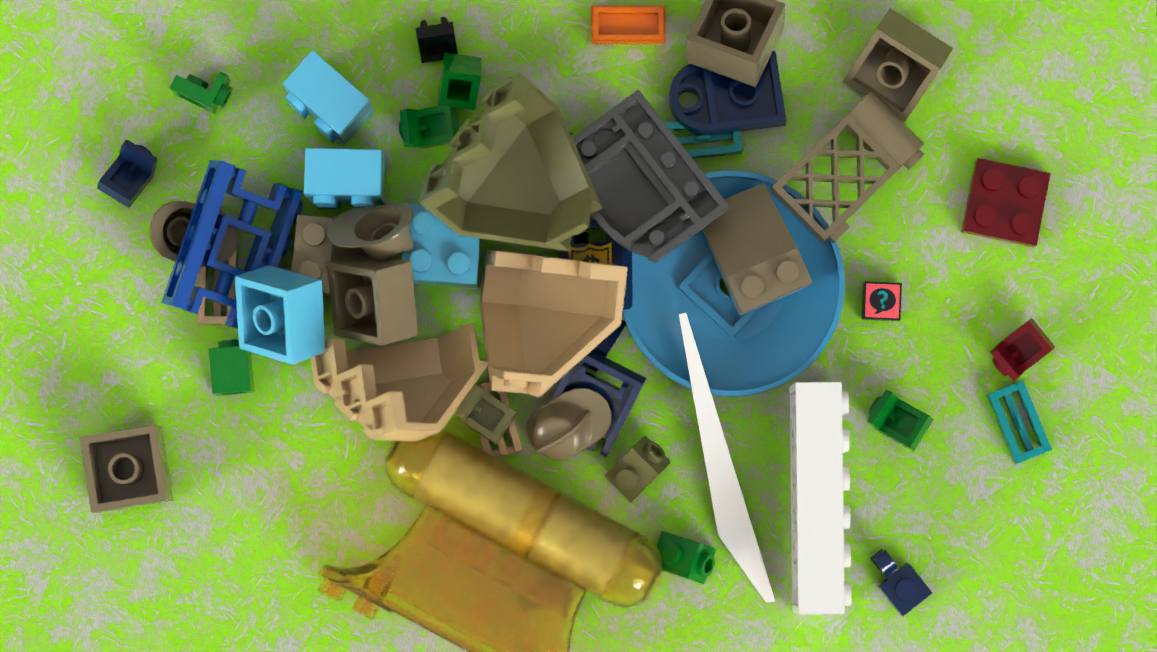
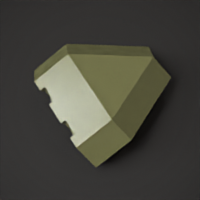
M519 72L491 88L482 100L487 105L474 123L467 119L450 141L449 145L454 149L441 166L434 162L426 172L419 203L459 236L570 251L572 236L579 235L589 228L590 215L603 207L559 107Z

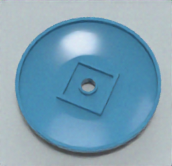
M745 171L706 173V177L724 199L761 183L765 184L801 254L813 283L805 289L739 316L731 296L724 294L720 289L721 273L704 234L700 230L657 263L632 252L633 303L630 309H623V318L635 344L653 366L678 384L692 389L679 314L686 313L712 395L738 397L766 392L781 386L803 372L817 359L831 339L841 315L845 294V276L840 249L836 241L832 243L829 239H826L821 243L769 190L777 180ZM785 185L783 187L793 199H806L789 186ZM813 207V219L826 230L829 227L819 211Z

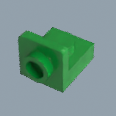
M221 71L210 91L207 90L209 85L207 82L190 74L187 79L176 75L170 86L174 95L215 114L218 106L223 108L226 105L232 92V87L229 86L231 80L227 74Z

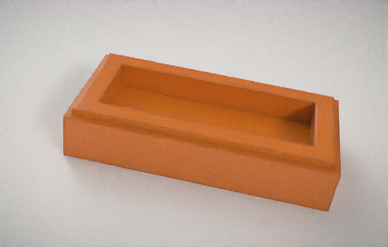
M591 6V45L666 44V6Z

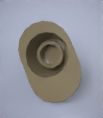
M172 201L162 205L154 214L150 224V238L154 248L161 256L176 261L195 203ZM220 210L219 214L228 216L225 212ZM227 227L216 261L224 263L233 255L238 244L237 229Z
M405 203L353 208L341 213L332 220L327 228V237L332 244L338 247H360L371 258L385 260L413 248L414 241L409 227L413 218V210Z
M575 388L564 392L535 410L527 422V436L537 454L541 453L550 459H567L596 443L607 433L611 425L612 411L607 400L600 393L588 388Z

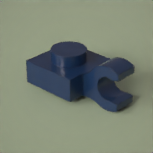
M882 549L870 558L886 578L878 585L879 589L901 616L906 615L932 594L931 590L909 563H905L902 567L898 568L887 551Z

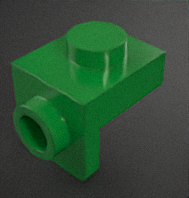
M438 105L419 110L409 108L400 110L399 133L405 147L425 149L449 144L460 130L457 107Z
M885 390L881 397H877L869 409L867 420L876 431L913 452L933 421L928 414L900 400L889 390Z
M661 531L650 567L704 584L707 576L711 574L714 568L716 549Z

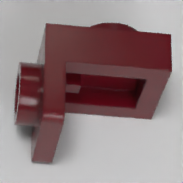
M1030 318L999 342L990 353L994 357L992 361L997 370L1004 376L1009 375L1015 381L1023 372L1051 352L1055 346L1037 323Z

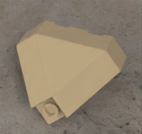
M486 249L480 312L491 391L524 393L539 398L618 328L622 320L628 267Z
M466 324L437 338L359 350H348L345 347L344 339L332 338L325 342V353L311 357L314 386L322 393H328L336 400L334 405L350 420H357L364 427L363 432L370 439L419 441L440 432L488 366L487 361L479 360L474 324Z

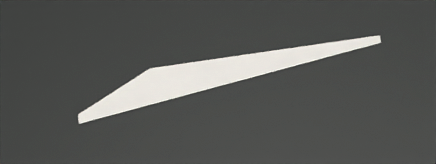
M682 313L679 314L718 536L765 602H774L773 591L687 314Z

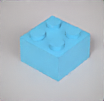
M313 50L282 84L288 93L285 99L289 102V106L304 119L310 114L315 119L313 124L317 127L316 129L332 143L338 139L345 145L374 113L370 100Z
M305 148L304 195L310 203L316 205V209L338 210L339 204H351L354 208L385 205L386 159L382 150Z
M408 204L413 210V218L409 227L414 246L411 250L403 252L402 260L411 261L414 276L413 284L478 288L481 239L459 236L423 205Z
M270 265L235 276L239 349L291 365L325 353L321 279Z

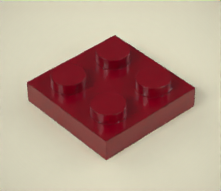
M977 158L975 160L961 232L1030 247L1037 246L1051 173Z

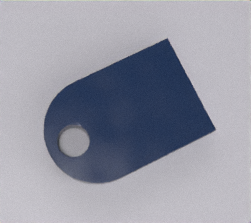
M776 51L772 52L756 87L692 64L682 68L672 81L669 96L671 112L676 121L692 133L716 135L786 126ZM684 92H692L698 97L699 102L692 108H685L679 104L677 99Z

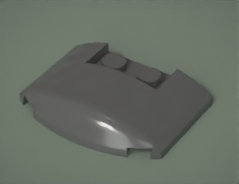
M639 89L572 137L603 207L591 214L592 218L617 243L633 253L647 257L649 261L657 263L730 209L728 203Z

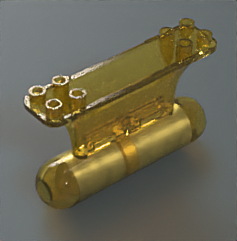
M442 429L440 432L419 441L392 440L389 444L385 456V471L391 484L401 493L425 505L407 533L386 553L361 566L346 568L329 564L322 565L319 574L325 578L318 591L338 601L342 599L346 590H349L358 595L352 607L356 612L372 619L375 618L381 607L390 613L395 612L468 652H569L574 622L586 592L618 607L637 606L649 599L658 588L663 574V562L657 545L646 536L455 434Z

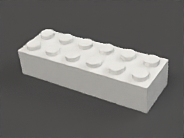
M796 382L789 387L792 612L796 614H845V606H851V583L844 582V567H850L851 565L850 544H844V529L850 528V506H843V491L850 488L849 467H843V453L849 452V430L842 429V416L848 414L849 394L848 391H842V382Z

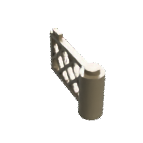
M871 91L769 190L821 243L826 239L834 243L850 228L845 221L903 165L909 170L925 155L920 150L924 143ZM844 128L856 138V151L838 150L837 135ZM831 142V149H823ZM815 156L831 157V175L812 174V159ZM838 157L857 158V176L838 175ZM864 158L877 159L887 171L880 177H865ZM805 166L806 174L798 173ZM790 180L806 181V199H793L783 187ZM813 181L832 182V200H813ZM839 182L857 183L858 199L855 202L839 201ZM864 184H872V185L865 191V189H864ZM813 207L832 208L833 223L826 230L813 219ZM839 208H847V209L839 216Z

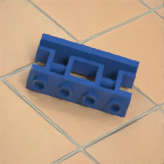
M210 160L161 303L189 313L198 314L203 297L231 307L225 325L238 329L236 300L227 297L234 276L267 265L278 267L281 257L286 255L290 247L291 237L289 232L292 223L297 221V215H300L302 212L303 201L301 197L303 191L289 188L280 183H273L269 198L267 199L241 189L246 170L236 168L235 165L222 160ZM225 194L244 200L238 220L219 214ZM258 205L276 211L270 232L252 225ZM228 226L255 236L244 270L216 261ZM201 265L220 271L213 291L194 286Z

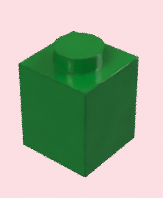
M444 52L438 88V105L475 110L481 80V58Z
M239 339L218 341V348L209 349L212 394L222 396L254 393L251 352L239 349Z

